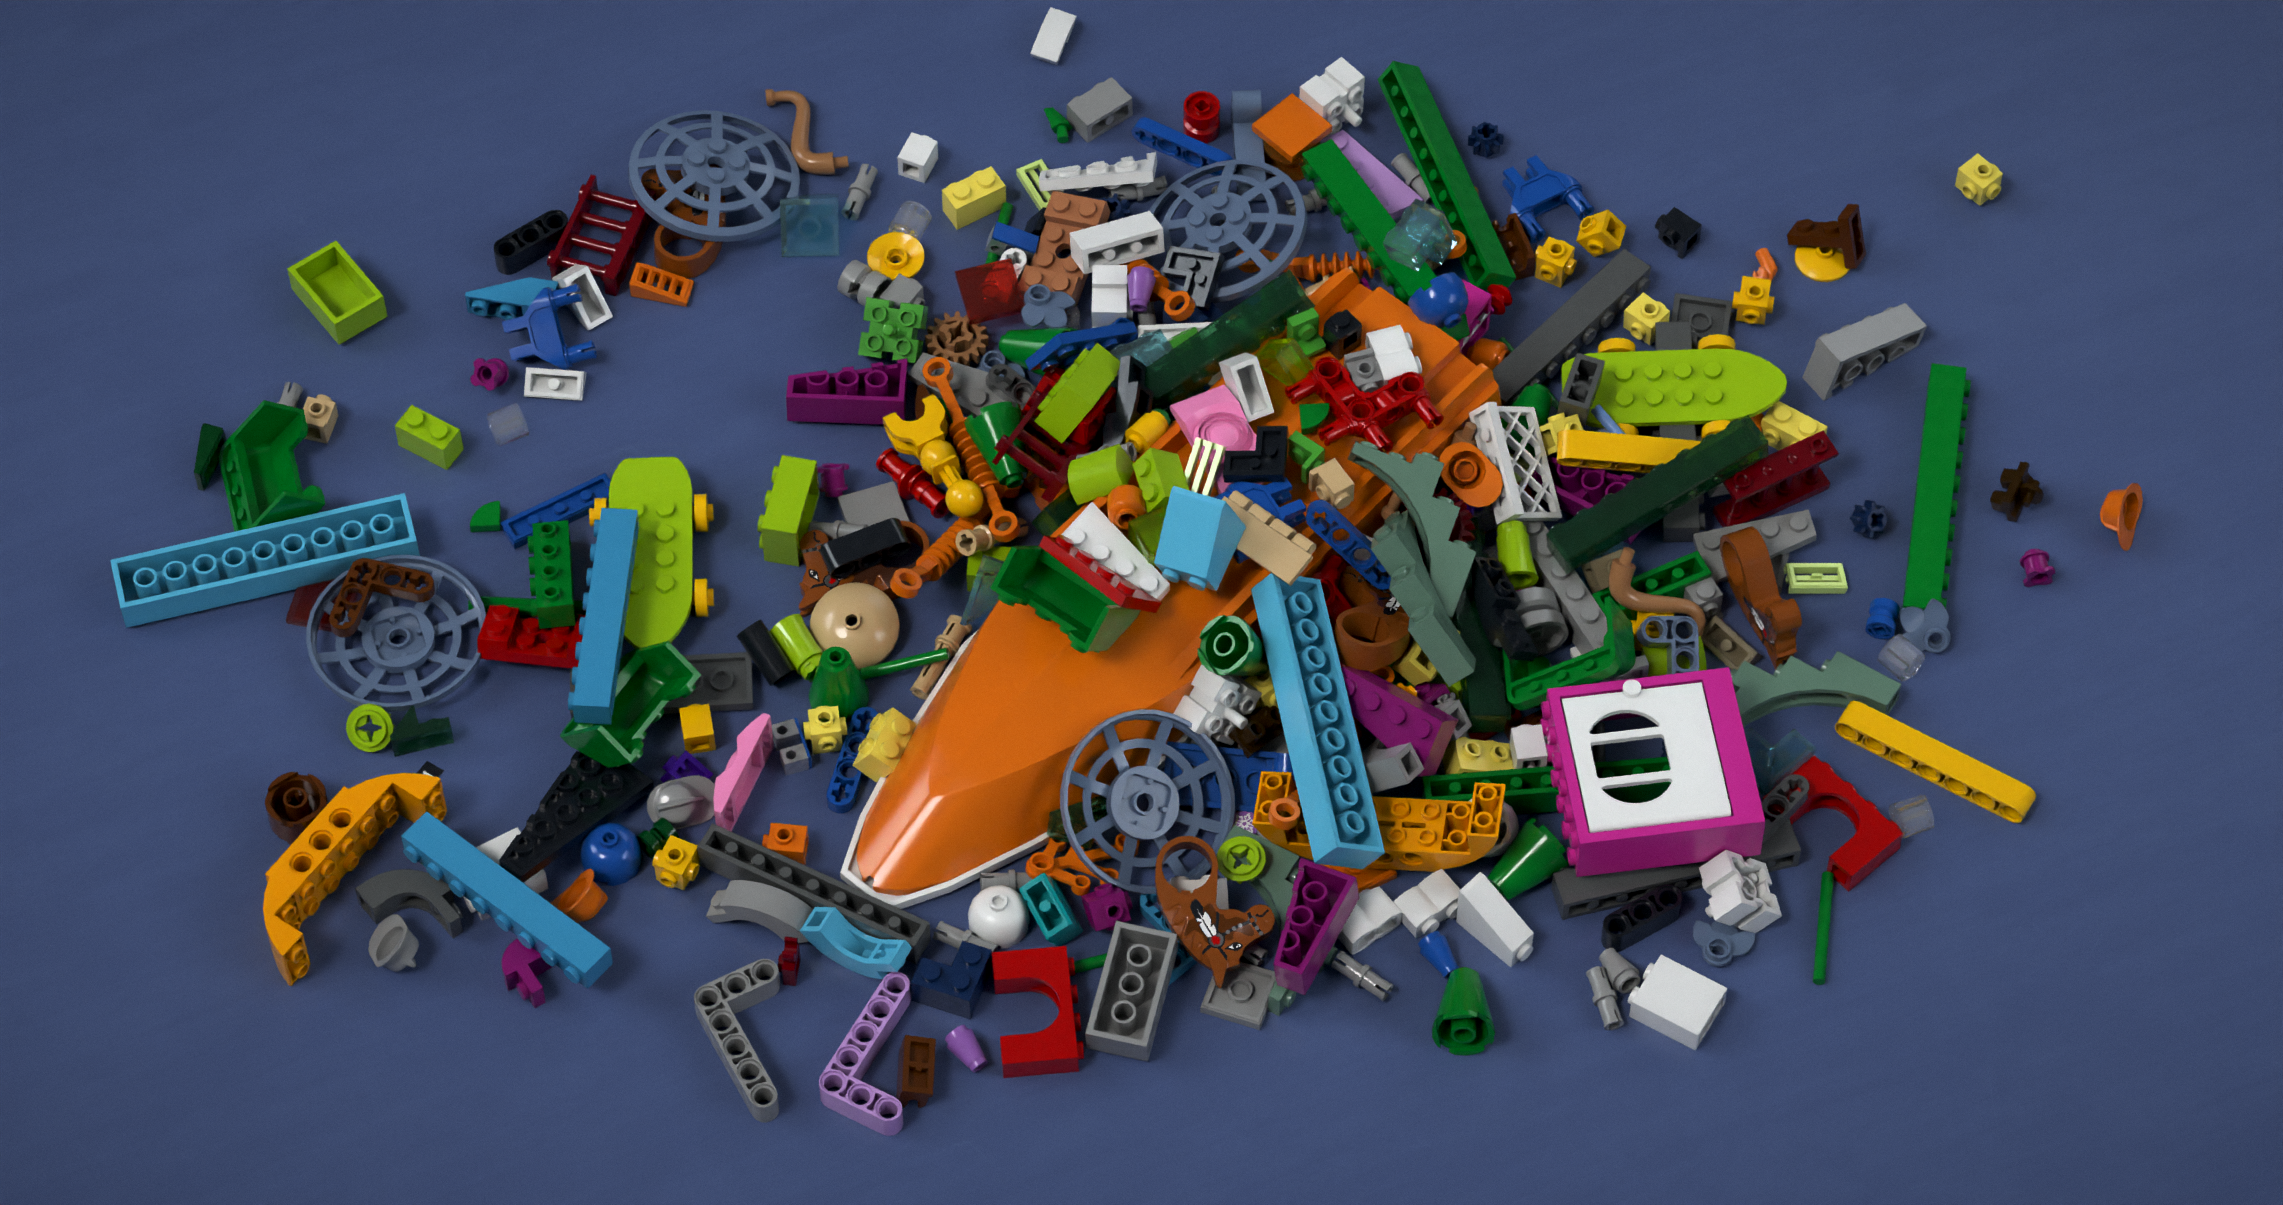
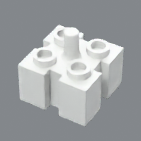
M1340 57L1325 68L1323 75L1320 77L1315 75L1300 86L1299 99L1332 125V132L1326 137L1339 132L1342 128V122L1346 124L1350 122L1355 127L1361 124L1362 118L1360 115L1363 112L1364 98L1362 96L1364 94L1365 76L1344 58Z
M1092 265V328L1108 326L1121 317L1133 322V312L1135 311L1130 309L1127 265Z
M1201 664L1191 683L1194 688L1189 696H1183L1173 714L1192 723V728L1190 729L1200 735L1205 733L1209 738L1212 736L1217 741L1232 746L1234 741L1228 735L1237 727L1244 729L1248 724V719L1244 717V714H1251L1262 693L1239 676L1216 675L1208 671Z
M1724 850L1699 867L1702 886L1712 896L1708 899L1710 905L1705 908V912L1710 918H1714L1715 921L1729 926L1734 924L1741 930L1756 934L1782 916L1776 895L1770 893L1769 890L1772 882L1766 863L1752 858L1744 861L1742 855Z

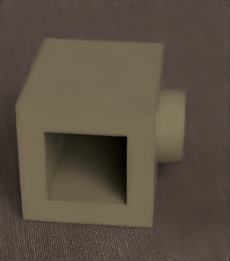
M1622 549L1581 565L1592 593L1609 587L1613 558L1620 559Z

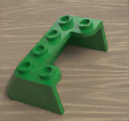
M263 400L222 445L219 463L234 531L315 514L325 505V497L319 486L310 485L303 491L294 456V448L308 433L304 409Z
M1012 546L990 587L991 590L999 594L998 599L1010 606H1014L1015 603L1025 606L1028 604L1036 609L1035 614L1047 621L1053 620L1060 625L1059 629L1067 634L1069 640L1072 641L1071 647L1082 653L1090 651L1099 653L1100 651L1108 650L1135 621L1141 611L1120 607L1040 546Z
M1610 596L1604 598L1608 631L1604 636V646L1554 666L1544 656H1538L1534 661L1508 659L1503 649L1506 694L1508 701L1515 709L1527 710L1541 707V702L1546 701L1547 689L1605 682L1621 676L1632 669L1636 661L1632 623Z
M669 641L632 650L620 659L611 725L575 723L573 717L562 730L560 737L570 747L608 768H617L628 763L633 764L643 755L644 751L642 748L644 743L642 740L647 735L645 730L648 726L662 717L665 712L663 708L668 701L670 702L681 696L683 698L689 696L695 690V682L701 674Z

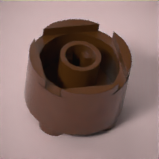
M289 772L276 778L268 787V793L265 798V807L271 829L279 838L287 841L289 845L299 837L328 804L326 790L322 782L314 775H298V772Z

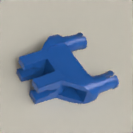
M1537 155L1527 159V165L1530 167L1526 169V175L1529 177L1527 181L1522 178L1513 166L1503 171L1506 179L1502 181V185L1513 199L1510 214H1517L1523 230L1532 244L1537 243L1536 238L1540 241L1546 235V231L1536 221L1535 217L1562 204H1569L1580 220L1585 218V216H1591L1594 212V207L1583 196L1582 186L1578 180L1570 175L1549 170Z
M578 283L557 290L549 287L543 288L524 316L502 321L504 333L510 334L528 329L531 343L509 349L512 361L538 356L563 370H569L573 363L597 358L596 350L584 352L585 350L595 348L593 340L569 347L567 344L565 345L557 310L558 307L583 301L582 294L570 296V294L581 292Z
M1285 477V482H1272L1267 485L1243 481L1234 482L1227 486L1225 492L1213 497L1222 500L1224 496L1228 498L1233 491L1237 490L1252 500L1253 504H1258L1273 514L1275 519H1280L1292 528L1306 521V517L1303 514L1306 512V506L1301 499L1278 507L1292 500V495L1289 492L1292 490V485L1287 477ZM1237 549L1233 554L1238 564L1250 559Z

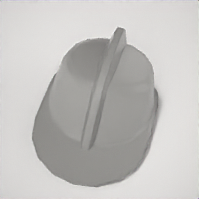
M700 775L664 782L656 786L650 793L647 801V812L653 822L659 818H664L675 830L704 823L715 815L713 800L715 784L710 779Z
M393 914L385 918L377 926L369 941L368 951L377 967L383 966L398 972L406 966L413 968L417 966L414 956L417 953L419 941L408 929L403 918L398 914Z

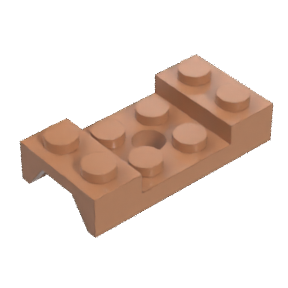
M1052 191L1044 213L1046 223L1037 244L1036 252L1033 255L1030 266L1025 265L1017 287V293L1021 301H1024V294L1030 286L1042 284L1047 286L1050 292L1062 291L1070 295L1076 304L1068 310L1075 312L1089 273L1083 274L1071 255L1061 259L1058 257V254L1064 249L1071 250L1069 233L1107 223L1111 211L1106 201Z

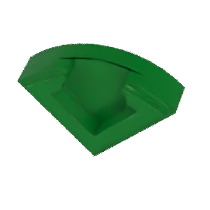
M1329 403L1299 404L1302 435L1315 432L1316 428L1328 419Z
M500 501L487 503L474 513L470 521L471 532L501 531Z

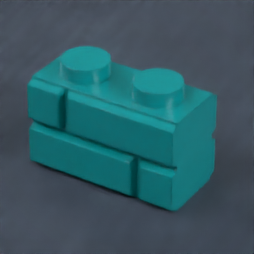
M1046 873L1040 874L1019 889L1024 900L1028 902L1027 905L1047 941L1053 943L1056 947L1062 946L1083 932L1059 885L1052 877Z

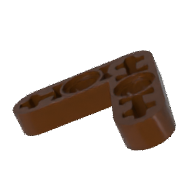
M357 559L350 566L330 613L331 630L338 637L353 635L358 629L373 592L415 602L430 600L435 594L432 576L423 571L373 559ZM365 570H369V573L364 574L362 584H360L359 573L363 574ZM391 575L401 578L395 585H388L384 582ZM421 584H426V587H422L420 590H416V587H420ZM351 593L362 595V598L355 603H350L346 600V597ZM345 611H347V612H348V620H349V622H344V623H343V626H342V625H339L338 622H343V621H344L345 616H346V612H345Z

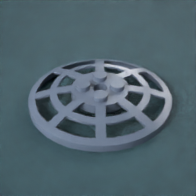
M699 110L683 112L655 123L636 141L631 152L628 167L629 184L633 195L651 218L678 234L711 242L745 240L773 229L792 211L798 197L800 184L797 162L788 146L774 132L749 118L722 111ZM690 120H711V123H697L680 129L671 126ZM723 121L748 127L761 135L753 136L738 127L723 124ZM711 129V138L695 140L687 134L697 130ZM658 131L669 135L661 143L656 157L639 159V153L647 139ZM723 131L737 134L747 140L735 144L723 139ZM675 140L687 146L682 156H665L668 148ZM773 142L782 151L790 163L791 173L775 168L772 155L764 144ZM757 148L764 157L766 165L750 162L746 152ZM716 164L721 166L722 168H711L709 165ZM665 166H681L683 179L674 184L669 178ZM656 167L658 178L667 190L656 201L649 196L642 185L638 169ZM749 172L766 176L763 184L756 192L747 184ZM774 178L791 183L786 199L776 210L771 212L762 199L771 190ZM692 187L701 193L709 195V201L694 198L684 191ZM737 191L745 197L734 202L720 203L721 196L733 194ZM677 199L690 207L708 211L707 226L683 220L669 213L665 208ZM753 206L762 217V219L741 226L719 227L720 212L739 211Z
M1227 160L1200 167L1171 184L1149 209L1155 217L1164 203L1174 193L1179 196L1168 209L1163 223H1160L1163 227L1164 248L1167 253L1169 247L1173 246L1170 239V231L1185 229L1188 239L1180 246L1182 248H1195L1221 254L1234 250L1237 247L1243 251L1242 254L1224 261L1221 272L1236 268L1250 259L1261 269L1254 276L1230 286L1218 288L1217 282L1212 303L1231 301L1246 296L1274 280L1288 267L1297 255L1307 229L1305 201L1297 185L1287 174L1278 168L1253 160ZM1236 168H1251L1262 170L1275 176L1261 183L1254 178L1234 174ZM1223 170L1220 176L1205 179L1190 188L1185 186L1204 175ZM1231 182L1245 183L1253 187L1241 196L1229 192ZM1219 183L1217 193L1204 198L1195 193L1206 186ZM1283 183L1288 186L1294 198L1295 216L1278 214L1277 203L1270 191L1271 189ZM1263 195L1267 201L1268 213H1253L1249 202ZM1184 201L1193 206L1186 218L1172 220L1175 212ZM1219 220H1226L1221 226H1213ZM1254 224H1266L1262 235L1252 244L1247 238L1250 236ZM1276 225L1294 227L1286 246L1270 262L1260 251L1270 241ZM1150 257L1143 258L1148 262V264L1152 265L1154 269H1156ZM1162 266V267L1160 268L1159 272H1160L1161 275L1165 276V275L1162 273V269H1163V266ZM1168 279L1169 290L1173 292L1183 290L1184 286Z
M389 555L374 558L373 560L432 573L431 576L435 586L434 596L428 601L417 602L414 608L406 606L394 607L391 599L394 596L373 592L367 607L379 601L382 611L376 613L368 622L361 619L357 631L362 633L363 647L345 650L346 637L336 636V651L318 653L317 632L320 621L325 612L330 615L334 606L332 601L339 595L349 569L340 574L317 598L310 612L306 629V643L311 664L324 685L338 697L357 706L367 703L381 705L386 712L406 711L421 708L443 699L458 689L475 671L481 660V653H478V647L473 660L457 656L462 643L461 627L478 619L480 633L486 617L485 607L478 591L456 569L443 562L416 555ZM365 570L363 574L359 573L360 579L363 578L365 573H369V570ZM442 579L450 581L459 588L469 599L473 609L457 616L449 603L436 594ZM430 603L438 607L448 620L433 626L425 615ZM345 611L346 616L344 621L340 622L339 625L343 626L344 622H349L347 611ZM452 631L453 642L449 654L435 651V638ZM398 635L407 638L401 644L391 642L392 638ZM367 658L375 668L365 678L353 668L349 661ZM426 661L441 665L428 677L420 681L418 680L415 669L422 666ZM340 663L347 675L361 686L352 695L347 693L331 681L321 664ZM450 668L464 671L448 686L424 697L421 688L437 681ZM387 672L403 673L407 684L391 686L379 684V682ZM372 690L389 694L410 692L412 701L382 703L368 701L365 698Z
M1139 709L1123 712L1105 719L1092 728L1078 742L1070 755L1063 773L1060 789V811L1063 826L1070 845L1079 859L1094 875L1105 883H1111L1114 887H1119L1123 891L1135 894H1156L1155 885L1130 884L1132 866L1147 868L1156 866L1157 857H1134L1138 840L1152 839L1160 852L1162 847L1168 842L1164 834L1173 826L1174 822L1189 826L1184 836L1196 837L1199 829L1215 833L1216 837L1211 848L1217 857L1219 848L1232 830L1235 815V793L1230 772L1216 745L1205 733L1200 735L1190 729L1192 728L1190 721L1160 710ZM1132 720L1161 722L1154 740L1137 738L1119 742L1114 725ZM1172 727L1193 739L1209 760L1192 768L1181 753L1166 744ZM1103 732L1109 749L1103 752L1094 762L1087 777L1073 771L1074 765L1083 749L1094 737ZM1134 748L1150 749L1145 766L1130 768L1123 751ZM1162 754L1173 760L1183 773L1170 779L1163 771L1157 769ZM1113 758L1119 774L1114 778L1110 786L1096 781L1095 779L1101 768L1109 759ZM1214 771L1221 793L1220 822L1202 817L1203 795L1198 779ZM1069 783L1083 789L1082 808L1087 827L1074 834L1068 811ZM1187 785L1190 786L1192 793V814L1179 810L1177 790ZM1092 793L1106 798L1108 815L1096 822L1094 821L1091 808ZM1141 794L1146 796L1149 801V807L1145 812L1141 811L1136 803L1138 796ZM1114 826L1121 834L1126 836L1122 853L1112 847L1103 838L1101 833ZM1093 838L1106 854L1119 861L1118 879L1109 876L1098 868L1086 856L1081 845ZM1186 849L1172 853L1164 862V864L1167 863L1175 877L1185 876L1189 880L1199 879L1211 868L1208 860L1204 857L1195 868L1187 872L1178 859V856Z

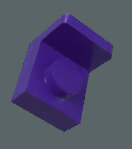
M685 750L680 756L677 757L673 754L662 766V769L666 772L661 776L660 780L664 783L668 779L675 780L697 775L710 779L713 773Z

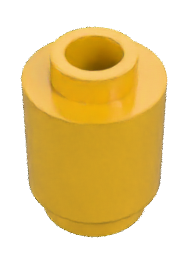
M1157 411L1145 413L1125 431L1126 443H1133L1136 451L1143 454L1168 430L1169 425L1166 418Z

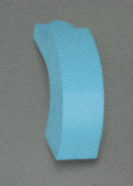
M814 907L800 929L805 938L828 958L853 972L875 979H883L888 972H898L912 949L906 940L878 939L863 933L849 923L836 907Z

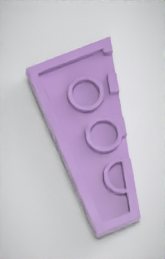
M1344 130L1325 137L1318 142V145L1330 139L1335 142L1393 219L1423 207V198Z

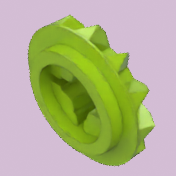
M367 703L358 706L350 713L346 723V731L349 740L358 749L365 752H376L385 748L393 739L392 735L395 725L392 723L391 714L387 713L381 705ZM369 718L372 719L374 725L381 726L380 729L373 732V736L369 730L360 729V727L369 723Z
M1247 836L1233 837L1224 842L1217 852L1218 870L1227 878V881L1232 880L1239 884L1248 880L1253 882L1254 878L1263 872L1266 863L1265 851L1262 845L1253 838ZM1248 853L1246 858L1250 865L1241 864L1235 869L1236 860L1233 857L1242 858Z

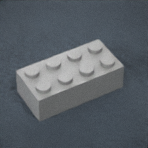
M1116 921L1085 1032L1088 1049L1148 1062L1178 952L1177 934Z

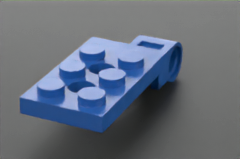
M1121 317L1108 326L1059 333L1028 357L1025 362L1029 371L1042 369L1043 372H1047L1062 365L1064 368H1068L1074 363L1084 348L1090 351L1096 343H1099L1111 354L1125 351L1137 341L1138 331L1134 322Z
M1167 741V745L1181 753L1192 767L1209 760L1197 744ZM1217 747L1226 762L1228 770L1234 775L1235 811L1254 813L1261 771L1292 773L1293 780L1295 781L1289 753L1257 751L1247 758L1242 749ZM1166 756L1164 773L1170 779L1183 773L1173 760ZM1215 771L1204 776L1200 782L1203 807L1221 809V793L1216 781ZM1187 785L1177 790L1179 805L1193 806L1190 786Z

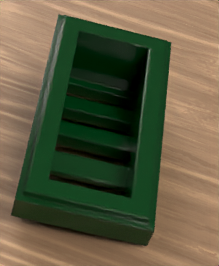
M203 423L201 427L194 468L198 490L202 491L207 488L219 464L220 450L226 442L223 428Z

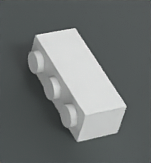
M1150 211L1069 233L1071 257L1083 274L1091 273L1092 265H1120L1165 252L1163 227Z

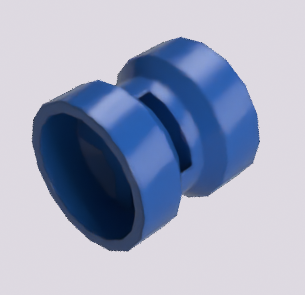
M1887 598L1873 599L1869 608L1870 617L1867 619L1865 627L1866 633L1877 639L1892 638L1895 634V620L1898 618L1899 605Z

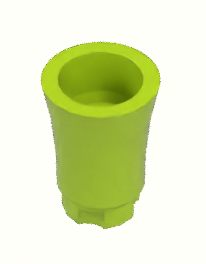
M1518 520L1501 523L1497 527L1498 536L1496 538L1498 560L1502 564L1515 590L1531 587L1537 583L1538 575L1533 562L1526 525Z
M792 614L774 625L770 633L796 672L802 675L806 681L812 682L823 651L809 632L800 614Z

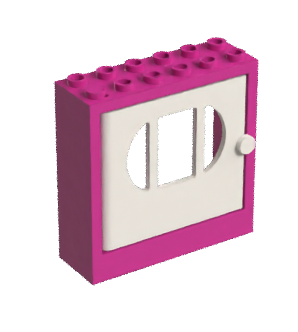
M1729 667L1547 689L1546 701L1541 702L1543 718L1540 719V725H1542L1544 737L1547 736L1548 744H1545L1548 755L1547 762H1552L1554 768L1550 772L1552 787H1558L1559 795H1556L1558 814L1563 813L1565 821L1561 822L1563 839H1569L1570 847H1567L1569 866L1574 865L1577 877L1706 862L1724 850L1740 854L1742 857L1761 854L1766 821ZM1643 716L1658 726L1590 734L1593 727L1600 721ZM1663 738L1670 770L1608 778L1597 777L1591 746ZM1671 782L1669 788L1661 796L1643 803L1619 801L1603 791V789Z

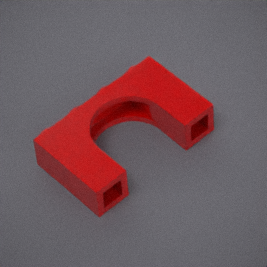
M1814 755L1792 773L1801 775L1808 780L1809 793L1806 802L1789 818L1791 825L1807 812L1819 808L1839 811L1848 817L1854 825L1855 835L1829 856L1827 871L1832 872L1834 879L1848 892L1900 849L1903 836L1900 827L1894 821L1885 818L1878 811L1875 804L1861 797L1851 783L1843 781L1837 776L1828 763L1820 761ZM1797 787L1796 789H1791V788H1790L1789 796L1787 797V799L1789 800L1790 795H1791L1794 791L1797 790V791L1800 792V789H1801V788H1799V787ZM1776 804L1770 805L1767 808L1774 815L1784 812V808Z
M1057 946L992 952L995 994L1037 992L1050 998L1059 1010L1055 1021L1042 1031L1000 1036L1003 1078L1079 1072L1078 1060L1084 1059L1083 1041H1076V1032L1081 1031L1080 1013L1073 1012V1004L1078 1003L1077 985L1070 984V976H1075L1074 957L1067 956V947Z

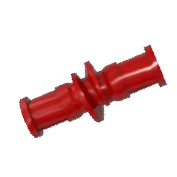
M893 448L885 450L879 456L876 468L880 472H886L892 477L893 481L898 484V493L903 499L910 500L915 498L920 504L930 509L931 515L937 519L949 513L945 501L946 494L937 489L936 485L931 482L932 475L922 470L920 465H911L905 462Z

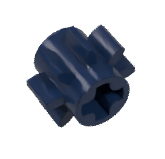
M1483 122L1477 127L1472 126L1471 135L1468 136V146H1474V155L1478 154L1488 158L1494 153L1499 154L1504 134H1498V125L1494 126L1491 123Z
M1117 193L1113 195V198H1102L1103 201L1107 202L1111 211L1107 222L1133 215L1127 209L1131 205L1127 199L1121 201Z
M1865 500L1864 506L1855 505V510L1850 517L1855 526L1853 531L1862 533L1863 537L1873 538L1874 532L1883 533V528L1886 522L1889 521L1883 512L1885 506L1876 505L1875 501Z

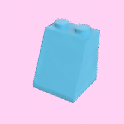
M1173 486L1169 496L1154 564L1161 570L1162 577L1171 582L1178 583L1179 580H1182L1197 590L1204 591L1205 588L1217 591L1246 526L1226 501Z

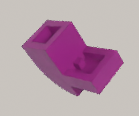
M517 938L508 945L502 956V970L506 988L508 991L517 988L524 1001L529 999L534 1008L546 1003L543 986L536 976L549 970L552 966L543 960L538 951L534 948H526Z

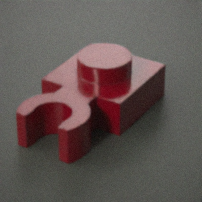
M785 937V947L782 954L779 955L778 969L783 975L784 985L796 986L801 962L800 945L798 944V938Z

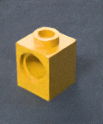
M691 704L687 707L679 708L685 750L690 754L716 750L709 704Z

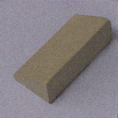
M1715 615L1705 626L1701 637L1703 645L1731 670L1734 668L1738 670L1744 660L1755 665L1763 657L1720 617Z

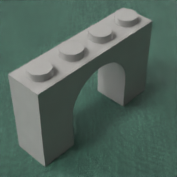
M1459 699L1434 706L1458 719L1449 742L1457 740L1473 726ZM1377 738L1361 752L1371 793L1409 784L1424 770L1411 742L1387 748Z

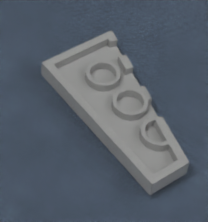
M923 352L907 374V379L916 385L924 384L928 392H933L935 396L943 399L938 388L928 385L922 372L924 364L937 356ZM948 360L954 373L950 386L962 412L967 415L972 414L973 418L981 415V408L1005 402L987 387L986 376L988 372ZM938 368L932 372L931 376H939L945 369ZM996 376L995 379L997 383L1004 380V377ZM1013 382L1007 391L1010 393L1016 384ZM1018 390L1016 398L1022 403H1027L1030 394L1025 390Z
M1809 509L1693 534L1695 549L1712 573L1711 577L1718 586L1719 582L1727 579L1720 552V539L1723 535L1752 526L1762 536L1770 559L1779 554L1783 556L1816 541L1817 534Z

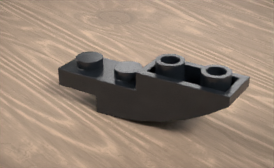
M1131 355L1120 357V367L1117 372L1118 390L1117 397L1115 398L1116 412L1105 414V424L1102 429L1103 446L1111 447L1117 444H1125V431L1145 413H1151L1154 392L1145 386L1146 366Z
M1474 557L1471 566L1473 592L1480 621L1491 646L1502 647L1508 659L1534 661L1539 652L1516 612V608L1521 600L1506 575L1502 564L1498 559Z

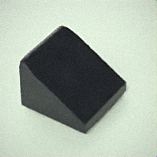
M1045 207L1029 219L1024 231L1041 236L1046 223L1044 217Z

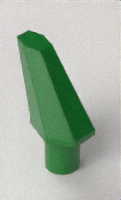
M1053 107L1045 108L1044 111L1051 129L1055 134L1057 133V141L1059 143L1068 142V131L1073 128L1072 125Z

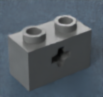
M1581 353L1576 354L1559 401L1557 414L1564 412L1565 417L1578 414L1582 427H1585L1602 379L1605 361Z

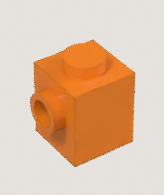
M771 823L769 834L763 835L762 846L805 865L809 845L808 827Z

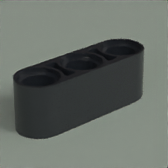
M550 210L497 240L493 250L498 271L505 275H512L547 256L551 250H555L568 223L567 215L561 210Z
M890 518L827 542L821 547L820 554L831 578L842 579L904 555L910 550L911 543L901 521L897 518Z
M1663 885L1606 916L1603 921L1601 934L1603 947L1605 949L1614 948L1617 952L1623 951L1674 923L1680 916L1682 905L1681 891L1676 886ZM1664 902L1671 903L1672 906H1666V905H1663L1662 903H1664ZM1639 916H1640V917H1645V918H1647V919H1646V920H1639V919H1637L1636 917H1639ZM1610 931H1619L1621 934H1613Z

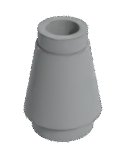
M1608 948L1601 953L1599 960L1602 966L1605 967L1606 974L1614 990L1625 994L1631 992L1635 986L1639 985V970L1614 948Z

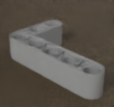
M764 958L702 985L694 994V1003L699 1022L751 1115L759 1122H770L779 1113L776 1088L734 1015L773 997L780 990L778 966L774 961ZM765 976L771 977L769 980H760V978ZM736 989L743 990L741 993H732ZM708 1002L715 1003L712 1006H704V1004ZM719 1027H728V1029L724 1031L716 1030ZM734 1051L743 1052L740 1055H731ZM750 1075L756 1076V1078L752 1080L744 1079L745 1077ZM763 1100L770 1101V1103L766 1105L758 1104L760 1101Z

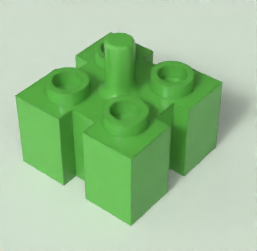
M866 297L863 320L870 321L869 333L861 332L858 355L886 359L887 352H892V360L897 361L908 358L909 363H916L922 355L924 342L917 340L918 329H926L929 306L901 302L900 309H894L895 301Z

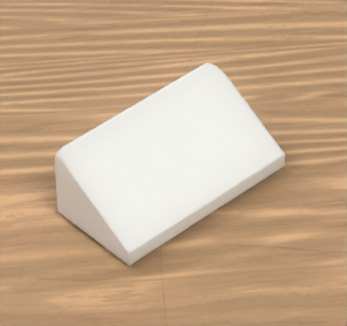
M526 367L524 397L582 401L586 372Z

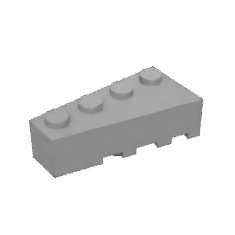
M1904 303L1894 308L1889 307L1877 315H1869L1855 324H1847L1840 330L1830 334L1825 333L1816 340L1814 351L1802 378L1825 401L1832 397L1833 393L1831 391L1838 386H1841L1844 390L1853 384L1852 379L1862 372L1868 376L1875 372L1884 360L1890 363L1919 346L1927 326Z

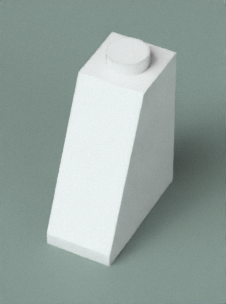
M1479 872L1459 891L1456 922L1508 966L1512 967L1519 960L1521 962L1526 960L1532 953L1534 933L1487 877Z

